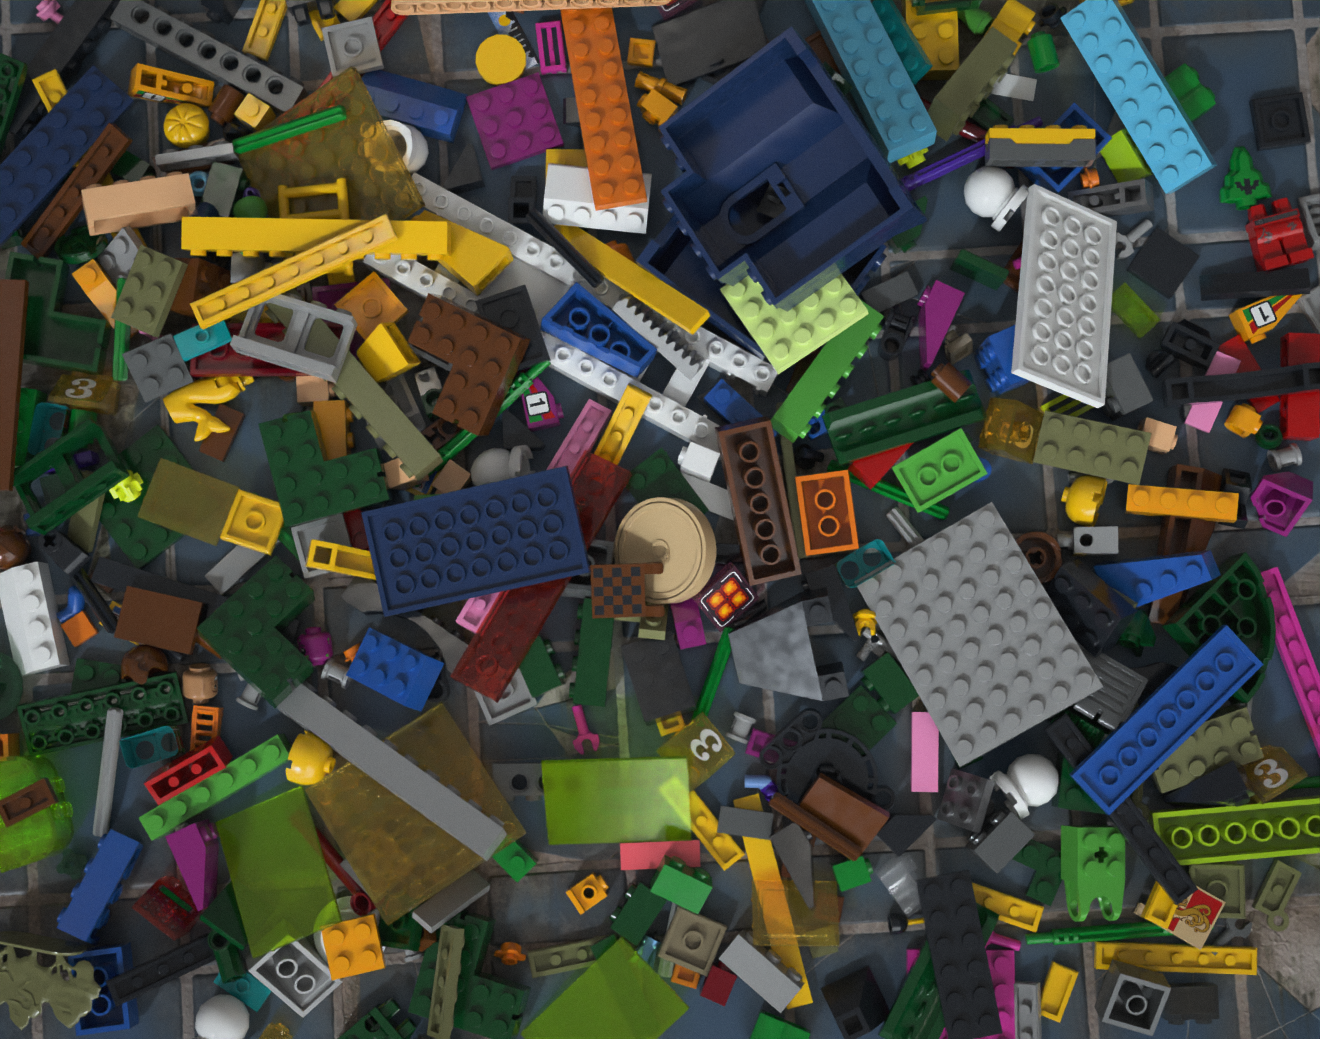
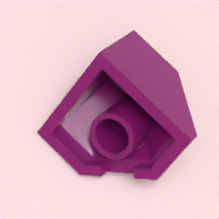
M1289 471L1263 476L1250 497L1253 506L1257 509L1262 527L1287 537L1313 500V481Z

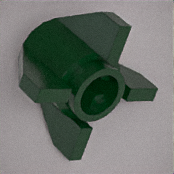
M1136 608L1138 612L1116 644L1119 643L1121 646L1131 649L1136 657H1141L1144 646L1154 647L1157 637L1150 618L1146 615L1145 611Z

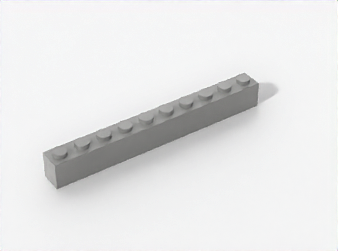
M304 681L297 688L292 682L290 683L292 693L277 706L280 712L305 730L313 732V734L327 742L335 752L488 861L507 835L504 828H502L504 823L492 814L488 818L481 813L483 808L471 799L466 802L460 798L461 792L450 784L445 787L439 783L440 777L429 769L426 772L417 767L419 765L417 760L408 754L405 757L397 752L399 748L387 739L384 742L376 737L378 733L366 724L364 727L356 723L357 718L347 710H344L343 713L335 708L337 704L326 695L323 698L315 694L317 690L308 682Z

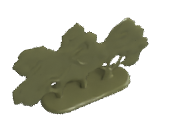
M21 931L0 932V944L7 945L4 949L0 950V1005L4 1002L8 1004L10 1019L21 1031L28 1025L30 1018H36L41 1014L44 1002H49L56 1018L68 1028H72L79 1022L81 1017L86 1016L91 1011L92 1000L99 997L101 990L98 983L94 981L93 966L89 961L83 960L72 967L63 957L80 955L86 952V945ZM14 947L31 950V955L17 958ZM37 952L56 955V962L50 967H42L37 962ZM4 954H8L6 962L2 960ZM60 965H63V970L67 969L70 978L68 981L64 980L61 976ZM57 967V972L52 974V969ZM72 970L76 971V977H73L71 973Z

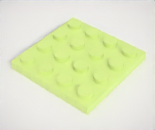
M842 274L788 312L781 308L776 309L774 305L770 306L761 294L764 291L759 282L754 283L749 275L734 286L726 284L720 288L730 306L778 374L869 314L867 308Z

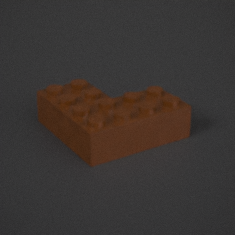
M428 293L419 314L423 317V320L416 321L408 343L453 364L432 413L451 423H458L457 426L477 436H488L531 339L441 295Z

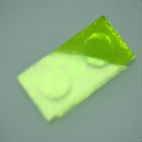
M1125 282L1112 293L1111 310L1139 339L1161 320Z

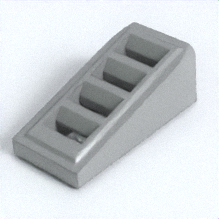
M1320 193L1299 197L1297 200L1306 238L1312 251L1320 249V228H1315V226L1320 225V217L1314 219L1311 217L1320 214V207L1308 209V206L1320 205Z

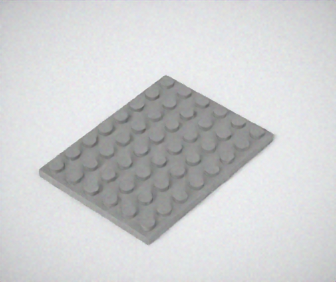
M992 502L894 558L896 563L890 560L854 581L856 584L888 565L894 564L858 585L857 588L869 609L875 612L876 617L874 618L959 767L964 766L1103 688V685Z

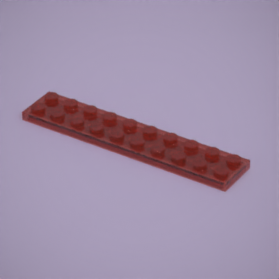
M585 450L570 477L585 545L588 550L632 474L630 471ZM572 576L501 591L450 677L498 703Z

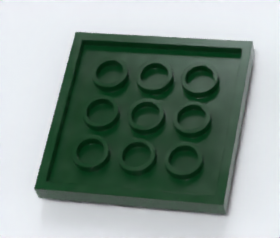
M158 424L119 454L126 469L131 470L133 474L138 472L144 483L141 484L143 489L140 496L133 501L125 502L120 501L119 497L114 499L108 490L104 496L99 519L135 568L141 570L223 507L168 434Z

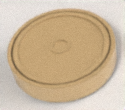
M657 497L640 502L623 518L615 537V564L657 561L663 564L662 574H644L646 602L670 604L688 600L702 590L713 572L716 561V541L713 529L706 516L696 506L685 500Z

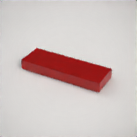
M1240 334L1219 346L1218 352L1241 360L1236 373L1261 370ZM1278 396L1246 399L1249 405L1255 408L1257 414L1281 401Z

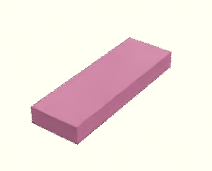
M1217 351L1205 376L1236 373L1241 360ZM1223 402L1191 405L1184 424L1210 433Z
M911 712V792H938L939 730L929 712Z

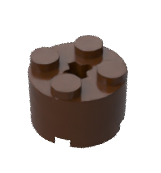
M1028 532L1016 537V543L1041 584L1052 580L1062 566L1061 549L1057 541L1043 532ZM1035 554L1034 560L1037 563L1031 564L1028 555Z

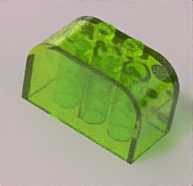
M27 754L0 759V800L47 777L59 800L58 803L11 827L6 828L0 815L1 873L59 855L67 849L72 841L74 826L71 819L73 810L63 793L65 791L64 781L61 776H58L53 763L42 755L32 756Z

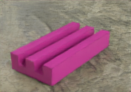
M561 20L535 23L541 75H547V73L557 74L559 71H562V73L567 72ZM552 27H556L561 65H556ZM544 28L547 31L551 66L545 65L541 31Z

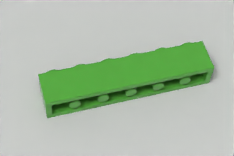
M862 301L869 314L827 341L772 417V428L792 443L795 442L798 436L802 439L806 436L812 427L808 422L813 416L818 419L826 408L823 401L827 396L831 399L841 387L837 384L841 376L845 379L855 367L851 364L855 357L861 359L869 347L865 344L869 337L874 340L883 328L879 323L884 316Z
M285 734L275 735L230 762L226 768L140 816L139 820L151 841L162 838L290 761L288 756L292 746Z

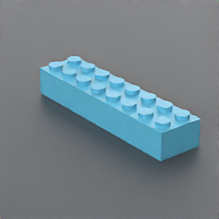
M804 0L876 144L888 162L892 163L935 144L937 130L870 0Z
M1085 0L1060 18L1165 194L1174 193L1217 166L1118 0Z

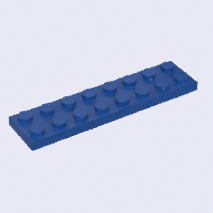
M1222 625L1069 775L1107 815H1110L1223 705L1263 663L1227 625Z

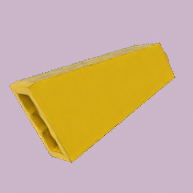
M427 210L411 219V221H447L451 224V256H443V261L438 262L476 296L514 260L507 246Z

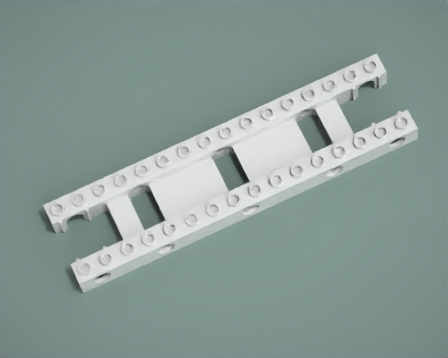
M415 172L401 194L411 209H420L423 206L433 214L505 245L510 249L514 260L481 292L480 296H476L472 291L459 285V280L440 263L435 271L420 264L417 260H401V255H391L390 260L375 259V255H366L363 261L369 270L375 271L384 278H389L391 282L426 300L428 293L441 295L478 314L476 300L525 284L540 328L542 318L576 282L620 319L622 318L612 308L622 297L630 294L604 276V281L597 288H593L554 247ZM633 297V303L640 301L636 297ZM643 302L640 309L649 308V317L657 315L656 324L665 322L664 331L672 329V338L680 336V345L689 344L688 353L695 350L697 351L695 355L696 360L701 357L704 358L703 367L691 380L676 368L663 394L640 383L647 368L636 378L541 330L551 360V364L548 367L616 404L619 403L629 383L653 395L642 418L688 443L693 442L718 453L720 452L714 427H719V425L708 420V416L705 414L701 416L686 408L707 367L709 366L726 375L728 380L730 378L734 380L735 377H739L753 386L754 394L757 396L761 394L765 397L778 375L774 367L762 359L702 327L692 335Z

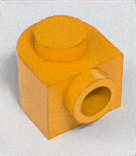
M1242 403L1233 407L1224 425L1233 433L1246 438L1251 433L1255 435L1263 421L1260 420L1261 415L1256 413L1255 408Z

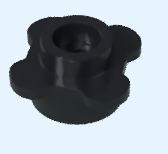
M1056 3L1045 5L1039 13V26L1057 27L1062 21L1060 18L1067 13L1066 7L1059 8Z

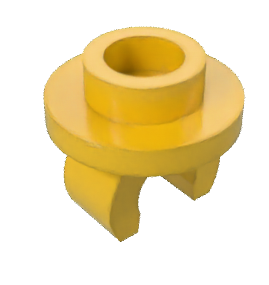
M861 609L854 613L852 617L858 635L861 636V629L863 627H869L871 636L875 635V625L877 624L874 618L876 617L875 612H872L870 609Z

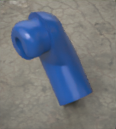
M76 585L68 589L67 606L56 613L57 618L62 624L84 610L85 599Z

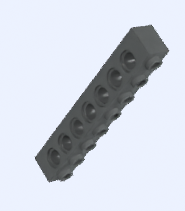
M120 0L110 17L118 28L215 80L231 86L245 96L250 93L270 106L273 111L290 120L296 118L309 96L304 88V83L297 78L291 76L288 79L282 76V72L272 65L265 67L252 54L246 53L243 55L237 52L238 48L227 41H224L223 44L215 40L216 37L212 33L204 29L201 32L194 29V25L182 17L179 20L171 16V12L158 5L155 8L149 5L150 2L148 0ZM149 15V19L146 22L140 23L144 16ZM172 27L170 33L162 35L165 28ZM194 39L192 45L184 47L187 40ZM210 51H216L213 58H206ZM232 63H239L235 70H228ZM256 74L261 75L257 82H250L252 76ZM283 86L281 93L272 94L274 88Z

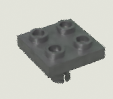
M951 768L937 819L980 833L985 815H990L994 810V802L990 797L995 781Z

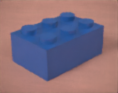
M1075 102L1052 124L1061 126V129H1071V127L1076 125H1085L1087 129H1095L1096 155L1112 139ZM1085 167L1017 168L1034 184L1059 194Z
M1015 325L988 336L975 350L977 354L974 355L976 364L980 370L984 369L987 376L985 379L986 385L991 393H995L996 397L1020 388L1030 381L1011 373Z
M369 627L346 676L403 706L422 711L444 663L385 633Z
M131 942L87 948L86 952L80 955L68 956V963L72 967L79 961H89L94 968V981L101 987L99 997L92 1000L91 1011L86 1016L81 1017L75 1025L76 1036L130 1029L139 1023L137 997L116 1007L105 980L133 968ZM72 970L71 973L73 977H76V971Z

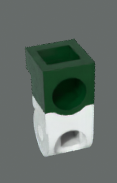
M431 367L415 373V378L426 415L430 421L441 418L432 412L443 387L435 367Z

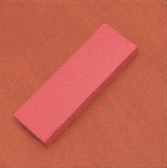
M699 839L620 843L621 870L657 869L664 855L679 857L689 867H701Z

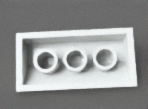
M548 163L543 216L551 224L646 234L652 174L642 173L647 202L595 211L588 167Z
M37 561L13 567L0 573V600L17 677L70 665L61 622L56 616L58 607L48 563Z

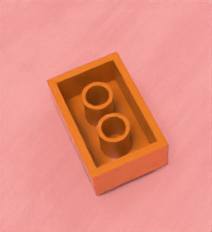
M849 470L795 477L806 556L860 549Z

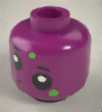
M321 627L305 628V633L298 636V650L312 663V666L326 664L327 659L333 656L331 634L321 631Z

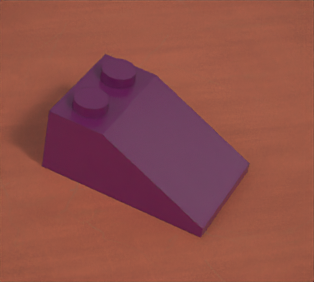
M938 280L934 282L932 287L926 286L917 305L921 306L918 313L920 369L924 372L932 365L965 294Z
M206 819L165 836L198 911L208 907L217 897L219 855L217 837H219V832L213 822L210 823L209 819Z

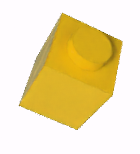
M250 93L247 94L234 113L243 125L254 132L269 128L276 117L270 106Z

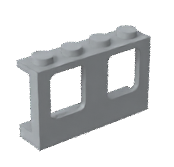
M287 293L286 296L280 294L248 309L239 336L233 335L230 345L237 353L337 383L358 324L352 313L347 310L337 308L334 311L327 309L325 304L318 301L308 303L292 293ZM267 303L293 310L284 340L281 342L255 335L256 327ZM318 318L343 325V331L336 351L330 358L305 350L314 321Z

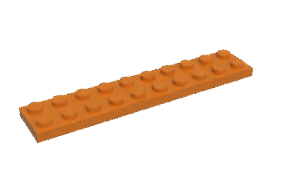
M612 8L560 9L595 211L647 202V196Z

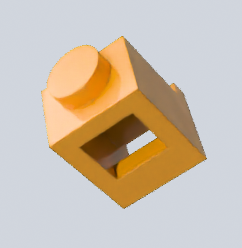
M654 89L649 94L644 93L637 103V106L641 109L642 117L652 125L658 124V127L678 112L677 105Z
M592 872L567 889L566 894L581 915L608 896L606 890L609 886L601 874L596 876ZM586 888L594 890L592 897L585 896L584 890Z

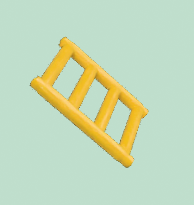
M346 178L336 179L337 182L292 188L279 185L278 203L280 218L350 220ZM337 193L338 209L290 214V198ZM285 253L283 261L293 257V253ZM353 261L325 274L344 272V275H353Z

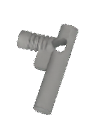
M866 627L862 635L867 638V641L856 654L857 658L864 662L870 652L880 657L885 651L899 661L888 640L876 632L875 636L879 640L872 643L870 628Z

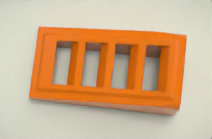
M193 705L190 751L198 747V745L200 746L207 742L199 740V735L212 736L211 739L217 735L220 736L224 708ZM202 714L213 715V720L201 719ZM200 726H212V731L200 730Z

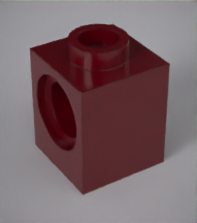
M719 960L718 964L713 962L699 991L700 996L725 1006L737 975L721 960Z

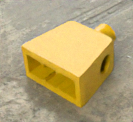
M394 322L380 323L356 352L364 369L377 383L387 382L421 363Z

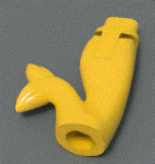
M253 376L203 377L169 393L163 398V402L176 424L190 421L198 423L194 441H201L207 438L211 432H227L230 430V427L219 418L212 416L207 410L195 406V404H220L230 401L245 391V386L255 382Z

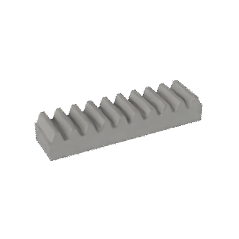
M631 294L622 297L612 310L691 380L703 367L704 358L701 357L696 360L695 355L697 351L693 350L688 353V343L680 345V336L672 338V329L664 331L665 322L656 324L658 316L649 317V308L641 310L642 301L633 303L634 296Z

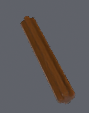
M775 792L771 796L769 806L850 860L856 861L862 851L861 847L779 792Z

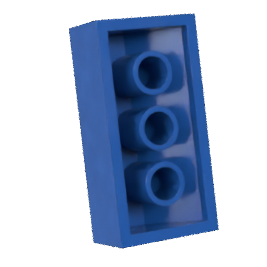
M375 70L365 73L358 82L351 108L356 117L378 123L385 120H394L414 126L424 136L454 144L468 94L386 71Z

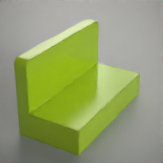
M1126 128L1112 135V139L1100 151L1118 183L1138 180L1153 174Z

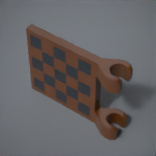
M662 562L590 565L592 618L664 616L665 608L663 604L645 605L644 574H662Z

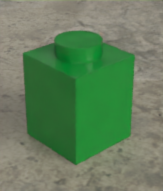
M860 855L856 861L845 858L830 863L841 892L871 882L870 874L874 872L869 858L864 859L863 855Z

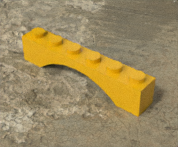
M314 539L310 540L305 567L376 580L370 551Z

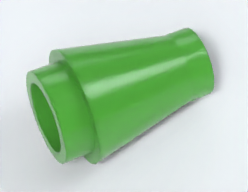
M981 9L957 11L958 18L975 35L984 36L994 21V18L990 16V12Z

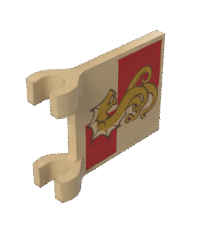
M1196 886L1198 890L1178 904L1168 929H1162L1201 950L1226 902ZM1138 903L1133 913L1141 916L1145 905Z

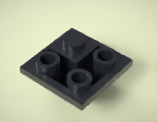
M868 965L820 988L844 1039H857L871 1032L885 1021L890 1011Z

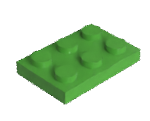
M962 428L892 467L917 513L988 474Z

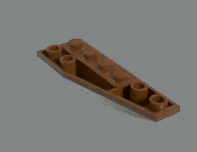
M1176 464L1169 467L1166 487L1220 492L1222 475L1205 468ZM1162 515L1156 556L1206 550L1216 521ZM1190 588L1150 602L1148 617L1151 623L1164 624L1183 605Z

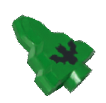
M1244 146L1235 147L1229 159L1230 172L1224 176V187L1219 190V203H1235L1236 210H1248L1250 207L1258 205V200L1272 197L1269 183L1264 182L1262 173L1254 168L1252 157Z

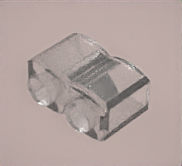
M896 855L874 872L904 914L909 918L921 909L915 883L916 879H920L915 873L918 867L909 855L906 857L903 855L898 857Z

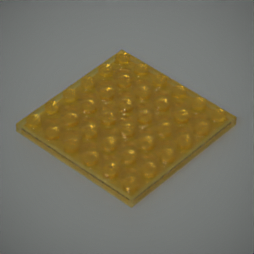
M352 66L259 131L337 105L346 108L347 118L345 120L239 154V162L246 172L247 178L250 179L251 186L260 192L261 198L267 204L268 218H280L278 203L279 185L292 188L337 182L336 179L342 177L346 178L350 220H373L387 214L389 220L402 221L425 206L357 69ZM337 193L290 198V214L338 209Z
M442 702L382 740L384 742L387 739L399 748L397 752L403 757L408 754L419 762L417 767L424 772L427 769L434 772L440 777L438 782L445 787L448 784L455 787L461 792L460 798L466 802L470 799L483 808L481 813L488 818L492 814L504 823L502 828H504L507 835L491 857L526 834L525 829ZM351 762L344 764L305 790L387 925L486 861Z

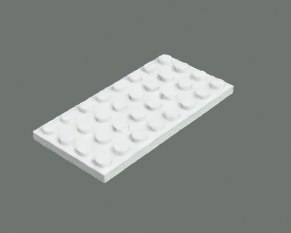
M1033 184L1027 190L1029 194L1027 195L1011 373L1099 408L1105 405L1117 221Z

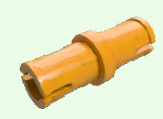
M641 71L638 73L634 85L636 88L648 92L654 89L667 99L683 105L688 93V89L669 83L665 78H655Z

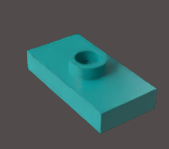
M223 320L204 330L197 325L174 335L173 338L182 359L188 361L231 342L232 335L226 321Z
M246 968V976L226 984L222 982L220 973L218 974L214 983L256 1012L261 1009L272 992Z

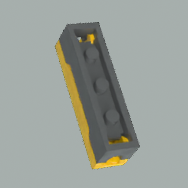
M995 125L989 128L985 135V166L1090 167L1096 160L1095 129H1087L1085 125H1076L1071 127V129H1061L1059 125H1049L1045 128H1035L1033 125H1022L1019 128Z

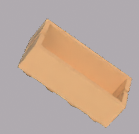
M171 172L166 177L160 178L145 176L140 178V181L134 182L119 180L114 182L113 185L108 186L92 184L87 186L86 189L81 190L90 236L118 232L123 227L129 226L132 229L180 222L182 217H189L195 210V199L189 173Z

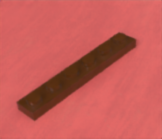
M108 123L21 242V245L38 260L39 256L48 257L58 239L65 234L82 211L81 190L86 189L87 186L92 184H101L133 140L117 125Z

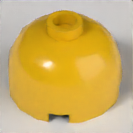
M1084 475L1075 479L1071 487H1065L1061 501L1066 502L1065 511L1073 522L1085 527L1095 526L1099 516L1098 511L1100 505L1103 504L1106 493V478Z
M304 730L305 734L300 733L297 736L289 752L288 760L292 761L291 769L286 768V776L290 782L300 785H312L323 780L327 773H332L336 759L333 758V749L327 742L313 734V732Z

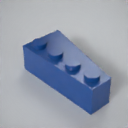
M577 282L542 318L540 330L636 378L654 360L657 349Z
M1211 550L1118 561H1103L1093 566L1096 574L1104 582L1137 602V607L1208 582L1221 575Z
M110 829L108 834L105 833L98 843L97 848H99V851L95 858H91L85 866L84 872L86 875L82 882H78L71 892L70 897H72L69 906L61 910L57 918L59 923L57 928L97 946L100 937L96 936L98 929L107 925L111 916L109 915L110 909L108 908L110 904L118 901L123 889V885L120 883L122 879L127 880L144 846L140 842Z

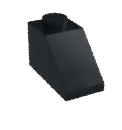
M892 813L877 833V836L895 855L900 857L937 819L931 814Z

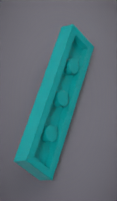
M874 0L871 4L912 83L916 85L933 65L893 0Z

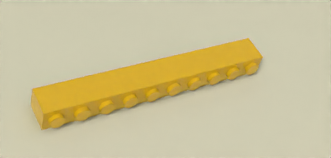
M182 217L181 249L190 251L191 256H207V252H216V256L233 257V252H243V257H259V253H269V257L285 258V253H295L297 255L371 220ZM390 220L399 240L367 254L375 255V259L390 260L391 255H401V260H417V256H427V260L443 261V256H451V224L447 221Z

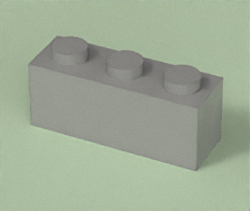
M743 929L719 957V960L781 1013L804 985V982L801 980L802 976L794 968L789 967L788 969L781 963V957L771 949H765L760 944L761 940L751 931L746 932Z

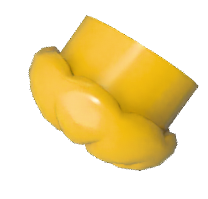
M182 103L170 109L165 116L163 123L164 133L173 145L180 148H188L207 142L210 134L209 120L205 111L199 106Z

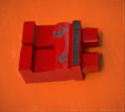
M1287 197L1271 203L1274 213L1271 216H1267L1264 204L1252 206L1248 209L1250 223L1245 225V229L1248 233L1257 272L1278 270L1305 263L1314 258L1312 248H1308L1303 233L1298 208L1292 210Z

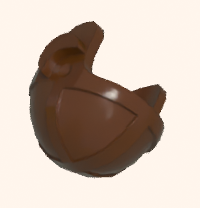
M17 524L14 526H0V569L2 570L24 565L31 553L30 543L24 536L25 530Z
M135 646L124 655L121 661V678L134 680L138 684H145L148 676L160 672H168V662L164 653L154 646Z

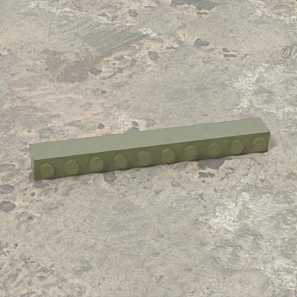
M271 262L264 269L273 266V263ZM294 288L282 293L285 296L287 293H292L301 297ZM267 303L268 310L265 313L275 324L280 321L285 327L282 332L286 335L293 316V310ZM321 318L314 321L305 350L330 358L336 351L339 339ZM348 350L337 383H334L335 386L332 390L341 400L347 398L352 404L349 407L350 411L358 420L363 417L367 421L368 425L365 428L375 439L380 436L386 443L382 447L392 459L396 456L403 464L399 467L410 479L414 476L418 481L422 480L441 464L443 459Z

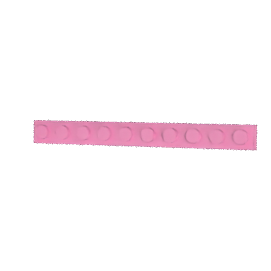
M589 399L546 470L568 466L572 482L610 419L612 410ZM506 591L469 598L457 617L456 623L480 636Z

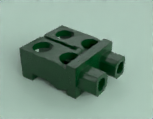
M390 998L381 1005L378 1003L337 1039H410L417 1025L409 1017L397 1025L391 1017L401 1007L393 998Z

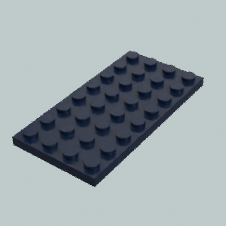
M568 466L361 512L384 617L591 572Z

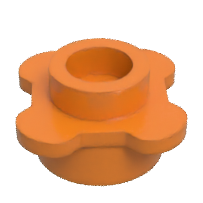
M514 942L502 943L500 950L494 952V956L502 959L501 962L505 965H515L518 961L526 959V955L521 954V945Z

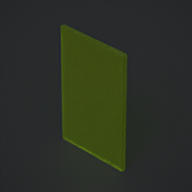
M687 756L542 760V782L549 845L692 841Z
M303 786L281 793L278 796L215 822L252 958L275 951L285 945L343 922Z
M621 937L521 1032V1035L525 1039H657L689 1009V1006L638 952Z

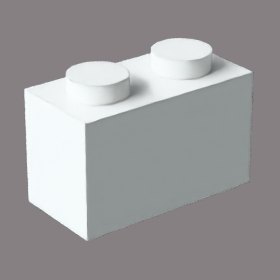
M690 442L688 448L683 446L679 455L678 464L681 465L680 471L710 483L720 453Z

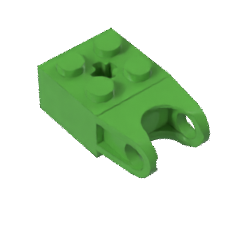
M1061 825V879L1064 880L1068 912L1075 922L1086 919L1090 910V904L1095 898L1098 899L1099 907L1106 920L1115 921L1121 914L1125 886V838L1116 826Z

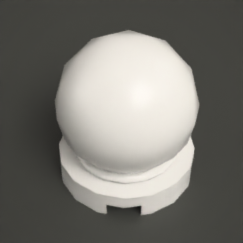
M394 120L379 122V125L372 132L368 133L365 142L366 156L370 158L375 168L379 171L399 176L416 173L425 165L429 154L427 141L420 131L414 126Z
M983 166L968 176L964 186L966 205L973 213L981 217H992V220L995 221L991 227L998 232L1012 217L1029 193L1027 192L1028 187L1024 184L1020 188H1015L1013 178L1007 171L997 166Z
M527 445L514 446L511 452L502 448H492L483 451L474 460L470 470L473 486L536 473L535 471H530L529 459H533L530 448Z
M1026 754L1017 757L1009 765L1007 774H1003L998 770L989 777L990 780L995 781V791L997 792L1001 789L1008 799L1004 802L1005 806L1020 820L1029 815L1028 806L1038 807L1047 803L1057 793L1059 784L1058 771L1054 764L1039 754Z
M219 994L210 998L201 1005L196 1015L195 1029L198 1037L191 1039H243L249 1029V1013L245 1004L232 995Z

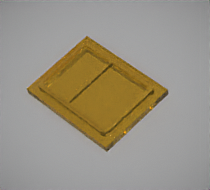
M160 458L137 517L217 546L240 487Z
M752 880L753 946L839 947L837 881H815L816 908L811 911L794 881Z

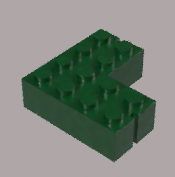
M10 251L5 279L26 280L29 282L23 363L103 377L107 354L102 349H108L112 326L106 320L61 313L70 267L63 260L39 256L38 260L34 255Z
M308 410L289 415L287 419L278 418L258 424L286 527H295L393 500L387 478L384 476L378 477V473H385L380 449L373 448L328 460L316 412Z
M276 555L197 627L200 637L274 708L292 693L291 685L288 682L290 678L292 684L297 688L314 672L312 663L280 633L315 600L314 592L297 575L294 576L293 571Z
M463 909L445 923L465 929V943L461 952V972L458 976V996L454 1005L453 1027L490 1039H517L523 1016L519 1014L525 1011L531 987L482 972L496 919L475 912L468 914L469 911ZM441 927L436 929V942L425 950L408 1012L428 1019Z

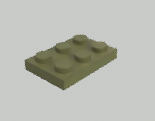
M140 244L111 318L159 338L188 264Z

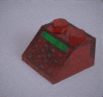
M164 876L159 878L132 908L175 941L191 931L207 907L198 911L191 894L182 888V882L173 876Z

